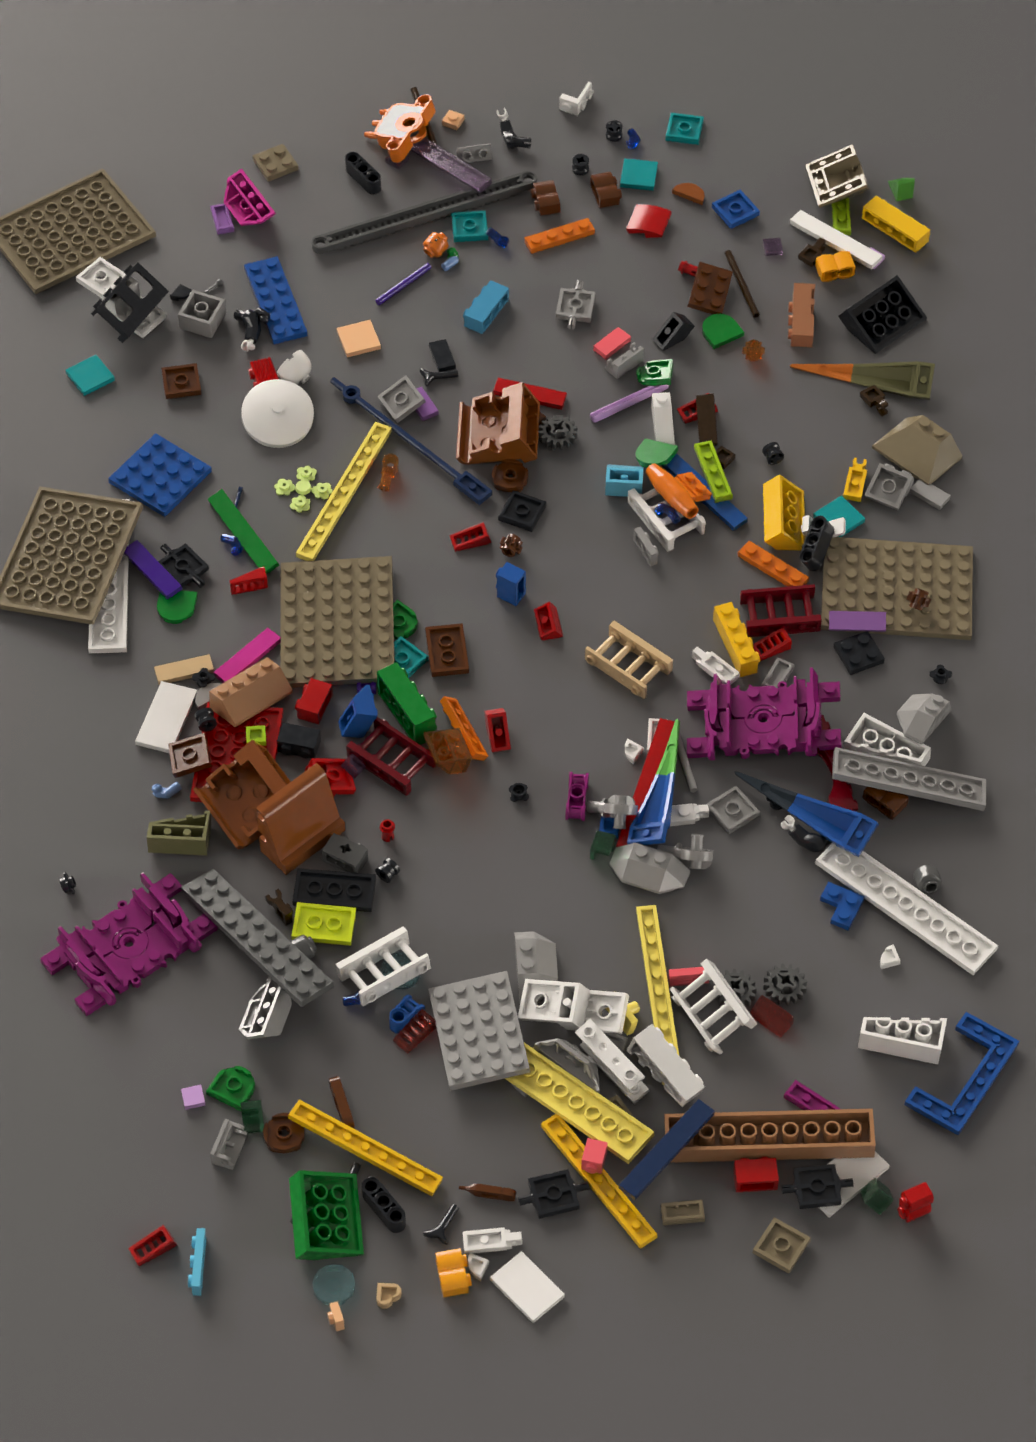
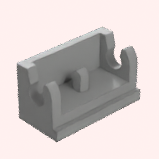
M633 342L630 344V350L613 362L611 358L607 360L605 370L616 379H619L643 362L644 348L639 346L636 349V344Z
M228 1119L224 1120L210 1153L212 1164L231 1170L234 1169L248 1136V1132L244 1131L245 1126Z

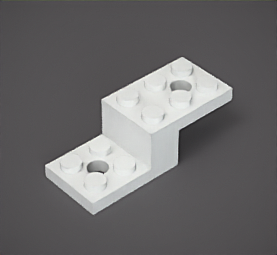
M99 257L76 276V282L102 298L103 301L105 298L103 294L110 287L113 289L115 287L113 283L120 276L123 278L126 274L105 259ZM129 277L126 280V285L140 298H143L140 296L139 282ZM116 294L105 304L106 308L120 321H124L132 312V309ZM155 307L134 333L144 338L167 318L166 313Z
M525 979L518 1019L558 1023L567 1030L575 1031L591 1019L603 1033L622 1034L629 994L589 990L580 983ZM544 996V997H545L544 1003H543L542 1005L538 1006V1004H537L538 999H539L540 997ZM609 1007V1014L602 1017V1011Z

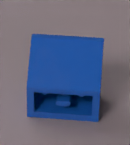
M365 685L355 695L340 717L338 723L342 737L363 738L374 720H376L378 710L375 708L374 695L371 692L370 685Z

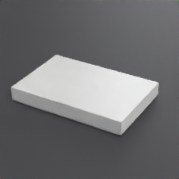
M522 1251L490 1277V1281L532 1323L536 1322L565 1297V1294Z

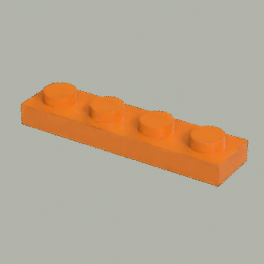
M585 218L524 237V242L530 253L533 254L594 235L595 229L589 218Z
M748 541L738 551V557L787 587L801 586L809 581V576L751 541Z
M444 696L440 700L443 711L448 715L451 726L456 730L459 740L464 744L467 755L471 759L484 761L488 754L458 700Z

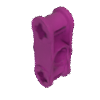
M569 772V791L565 820L571 818L585 821L589 773L584 775Z

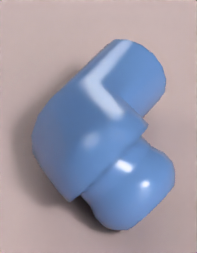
M178 782L173 783L168 788H162L158 783L152 786L153 795L157 798L168 799L182 790Z

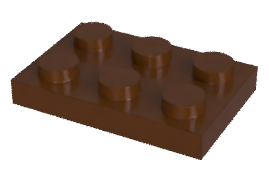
M699 262L687 307L712 315L722 314L733 271Z
M463 623L425 627L431 676L438 677L469 673Z

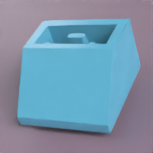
M607 465L605 495L628 497V491L633 488L639 494H642L644 467Z

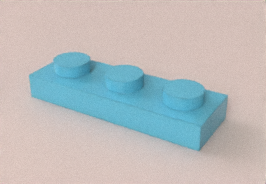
M197 1228L196 1236H192V1249H195L194 1255L190 1256V1268H193V1273L188 1276V1287L192 1288L194 1296H201L207 1239L205 1228Z

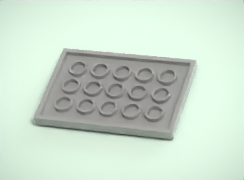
M507 971L428 988L450 1091L531 1073Z

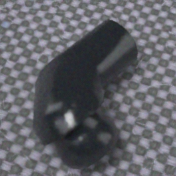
M261 307L256 308L254 311L260 317L259 321H263L264 324L268 323L270 313Z

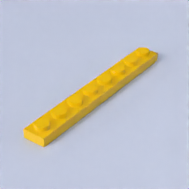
M300 1099L288 1115V1119L431 1197L443 1180V1177Z
M554 1114L542 1122L541 1128L584 1181H588L589 1187L637 1246L641 1249L655 1240L658 1234L623 1191L619 1189L618 1185L604 1168L602 1174H592L581 1169L585 1145L564 1119Z

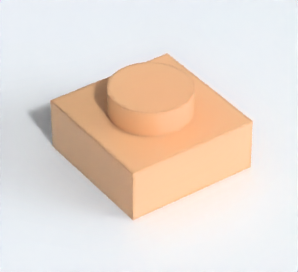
M449 110L442 120V126L457 131L464 121V115Z
M338 1301L330 1303V1312H327L330 1325L334 1324L336 1331L345 1329Z

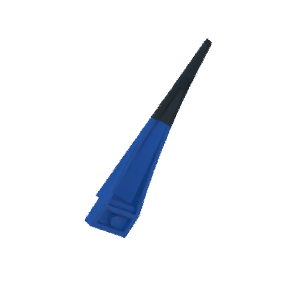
M734 771L735 775L840 849H844L857 857L860 856L878 826L877 821L862 813L832 805Z

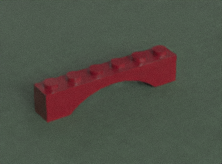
M822 715V730L831 729L829 722H826L824 715ZM817 748V754L826 763L832 777L834 750H819ZM832 779L833 787L827 803L858 811L857 801L852 798L851 784Z

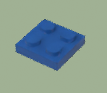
M741 189L712 203L713 210L730 229L760 215V210Z

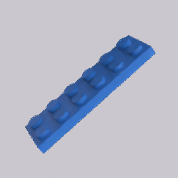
M278 256L244 264L245 272L259 307L270 313V319L266 326L273 344L308 336L307 329Z

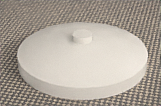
M280 379L268 380L256 385L246 395L242 404V422L247 433L258 443L272 448H284L300 442L309 433L313 424L314 408L309 395L297 384Z

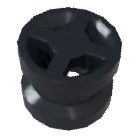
M611 120L606 124V139L611 142H617L622 138L623 125L620 121Z
M585 154L575 155L572 159L573 173L579 176L587 174L589 171L588 156Z
M777 442L768 443L762 449L770 465L778 464L784 458V454Z
M202 708L195 713V719L199 722L198 728L200 731H211L217 726V721L211 708Z
M386 858L383 861V865L378 866L375 872L381 880L390 883L393 876L400 872V868L395 861Z

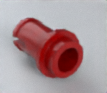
M681 261L678 271L681 274L686 273L695 277L698 267L687 263V261Z
M389 819L383 820L380 823L382 840L384 842H391L390 837L391 840L394 839L393 831L395 830V824Z

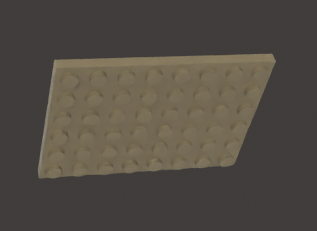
M104 169L98 170L0 217V251L35 295L81 273L99 257L108 260L156 237V231Z
M39 487L0 575V609L94 625L143 509L142 503Z
M833 537L823 561L821 630H829V611L886 612V632L868 631L869 633L971 640L973 546ZM915 588L927 591L929 593L928 598L931 599L929 607H923L922 611L910 607L909 600H906L909 591H915ZM845 631V632H859V633H863V632H865V631Z
M392 556L281 563L280 668L291 688L304 687L305 684L308 685L310 678L332 685L357 684L358 682H361V684L377 683V671L395 663Z

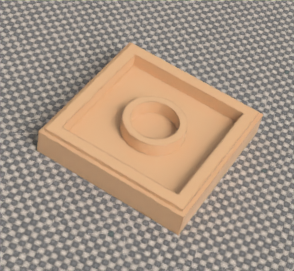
M371 320L337 328V334L347 358L381 349V344Z

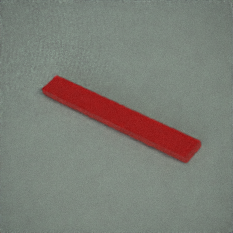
M659 719L633 795L635 805H638V811L657 773L675 721ZM626 815V829L621 830L616 847L628 845L627 840L630 826L636 815Z

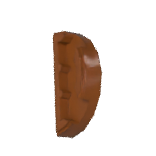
M681 183L672 189V194L700 205L704 203V191L696 184Z

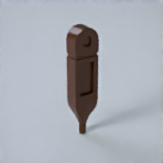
M484 1184L459 1186V1189L468 1191L474 1196L497 1200L502 1199L504 1201H514L517 1193L511 1188Z

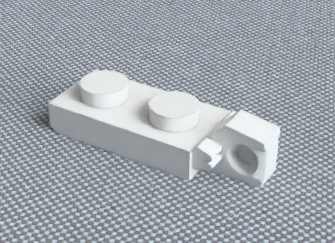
M699 647L692 651L691 657L696 661V664L713 678L714 674L717 673L722 684H727V680H730L732 684L740 677V673L712 651L705 653Z
M692 803L672 805L670 826L695 824L700 818H708V805Z
M505 1227L464 1231V1253L474 1254L512 1249V1246L522 1245L521 1232L510 1233V1230H505Z

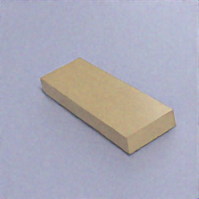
M210 654L154 667L158 685H160L161 681L172 683L192 678L193 674L200 672L201 668H207L210 674L214 673Z

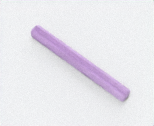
M668 385L645 387L590 413V419L593 423H596L651 397L652 393H660L668 389Z

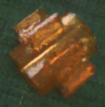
M753 339L745 342L742 354H746L745 359L749 361L761 360L762 354L765 353V347H762V342Z

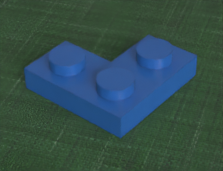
M828 882L820 896V901L836 907L830 924L849 931L864 902V896Z

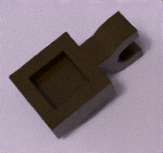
M819 238L813 246L808 244L798 254V259L813 267L816 263V258L821 256L825 250L823 246L825 240Z
M875 384L860 392V398L870 408L875 405L881 416L888 414L886 407H888L889 403L885 401V394Z
M278 888L275 890L277 898H271L268 894L265 896V899L269 905L274 907L275 913L287 926L293 922V910L288 903H284L282 893Z

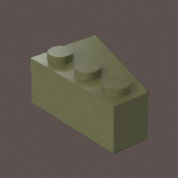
M204 811V814L197 816L189 814L186 815V818L177 820L169 818L149 822L147 832L148 853L207 856L212 826L210 811Z

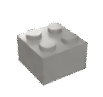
M192 290L178 313L179 329L212 338L226 315L225 299Z

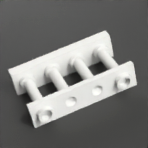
M635 488L628 491V504L667 552L674 549L675 538L695 528L701 535L705 534L706 521L699 514L689 519L690 523L674 531H669L665 525L684 516L677 511L663 519L658 518L655 513L670 505L664 500L654 506H648L645 501L659 494L655 488L644 494H639Z
M404 926L335 964L338 978L341 981L351 978L360 989L358 993L362 1006L374 1002L377 998L431 969L427 953L418 957L408 946L410 944L408 931ZM400 949L411 960L410 963L403 967L391 955ZM385 959L394 972L384 976L374 965L376 962ZM366 968L378 980L369 986L357 974Z
M706 958L700 963L705 969L702 971L703 974L681 992L674 987H671L670 991L673 993V1001L678 1006H682L706 1040L704 1044L708 1050L722 1054L723 1051L718 1045L721 1041L740 1026L745 1025L752 1029L757 1025V1022L716 965ZM707 980H712L715 983L714 989L691 1007L686 998ZM718 995H723L726 999L724 1001L725 1004L702 1022L697 1013ZM734 1010L737 1014L736 1019L715 1037H712L707 1029L728 1011Z
M591 1019L575 1031V1034L583 1041L580 1044V1048L587 1055L595 1059L597 1066L634 1105L649 1092V1088L642 1082L645 1076Z

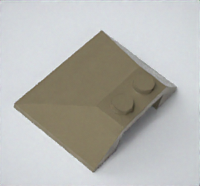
M853 144L805 165L819 208L869 190L863 168Z
M924 415L905 418L872 445L875 451L927 485L932 484L962 459V454L952 435Z

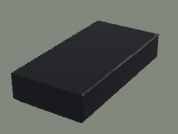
M446 339L430 342L429 348L438 372L456 369V364Z

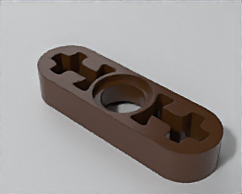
M339 1076L328 1078L341 1122L354 1129L353 1117Z

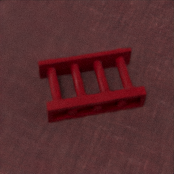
M815 584L741 590L740 605L747 604L750 620L746 621L747 636H768L781 628H784L787 634L820 632L821 614L813 615L810 600L814 599ZM803 599L806 616H795L792 600ZM773 602H785L787 617L776 618ZM755 603H766L769 619H757Z
M377 717L374 720L375 730L361 744L350 741L346 745L347 757L407 796L411 792L410 779L425 764L434 768L436 766V755L430 749H425L392 727L386 720ZM381 734L389 739L376 754L366 751ZM395 744L404 749L390 764L381 761L382 757ZM410 754L419 759L405 774L395 770Z

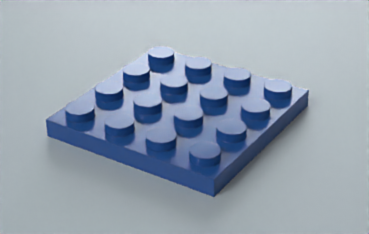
M155 433L108 480L113 486L163 517H166L212 472L211 466Z

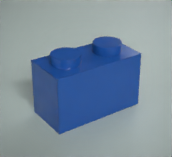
M506 562L496 572L497 597L517 606L526 594V571Z

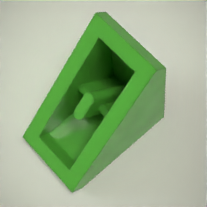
M900 178L888 181L896 201L913 198L915 178Z

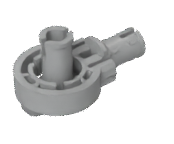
M612 795L610 798H604L601 802L589 800L586 804V810L589 813H600L604 818L609 817L610 813L615 814L613 828L626 829V815H637L638 805H635L634 799L630 796Z
M691 834V847H682L681 843H677L675 846L659 844L657 850L673 854L686 867L693 869H706L710 867L713 861V850L703 848L704 835Z

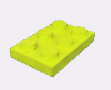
M297 902L291 938L293 940L300 935H305L307 937L310 936L316 943L351 946L357 912L356 908Z

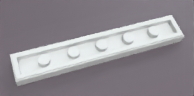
M802 210L790 219V224L816 239H824L825 244L837 251H849L852 259L870 269H873L883 259V255Z

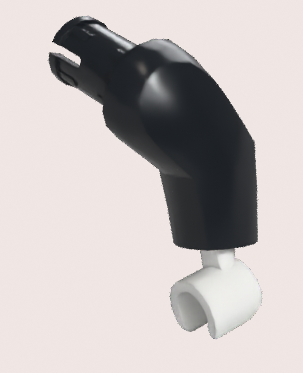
M504 108L505 113L503 115H500L497 110V115L502 120L500 122V129L506 146L510 149L515 147L530 149L531 144L524 142H531V138L517 137L510 120H507L508 113Z
M237 309L234 312V319L243 321L246 328L245 341L242 342L241 349L246 352L255 349V344L261 333L259 317L253 310L243 311Z
M787 815L785 817L786 821L781 822L782 829H789L788 834L798 845L810 851H823L826 845L832 843L822 835L809 833L799 824L794 826L795 820L791 815Z

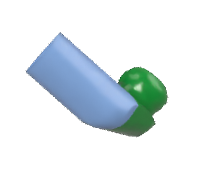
M454 247L447 250L448 260L441 264L444 271L449 270L459 261V254Z

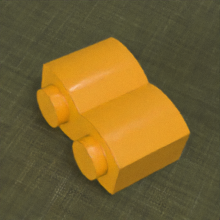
M839 251L833 255L823 254L816 258L815 263L821 282H830L838 278L846 279L855 275L856 266L849 251Z
M461 1248L435 1253L443 1298L468 1293V1287L472 1286L470 1273L466 1274L464 1268L468 1267L466 1254H462Z

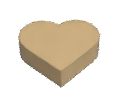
M391 1283L377 1284L376 1300L380 1308L387 1309L391 1307L393 1302L401 1298L402 1291L399 1285Z

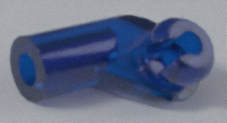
M631 128L627 131L630 141H626L628 149L633 150L637 148L641 139L635 129Z
M492 227L486 231L485 234L493 239L499 247L505 248L509 244L508 237L500 235Z
M659 503L654 509L659 516L663 513L667 514L673 524H677L681 520L675 509L664 503Z
M225 533L221 535V542L232 546L230 548L232 555L238 556L239 553H242L243 547L236 536Z
M358 991L354 995L343 996L344 1006L361 1004Z

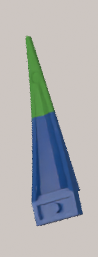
M678 719L675 720L667 747L651 787L630 826L627 844L652 845L665 843L667 830L670 828L680 729V721Z

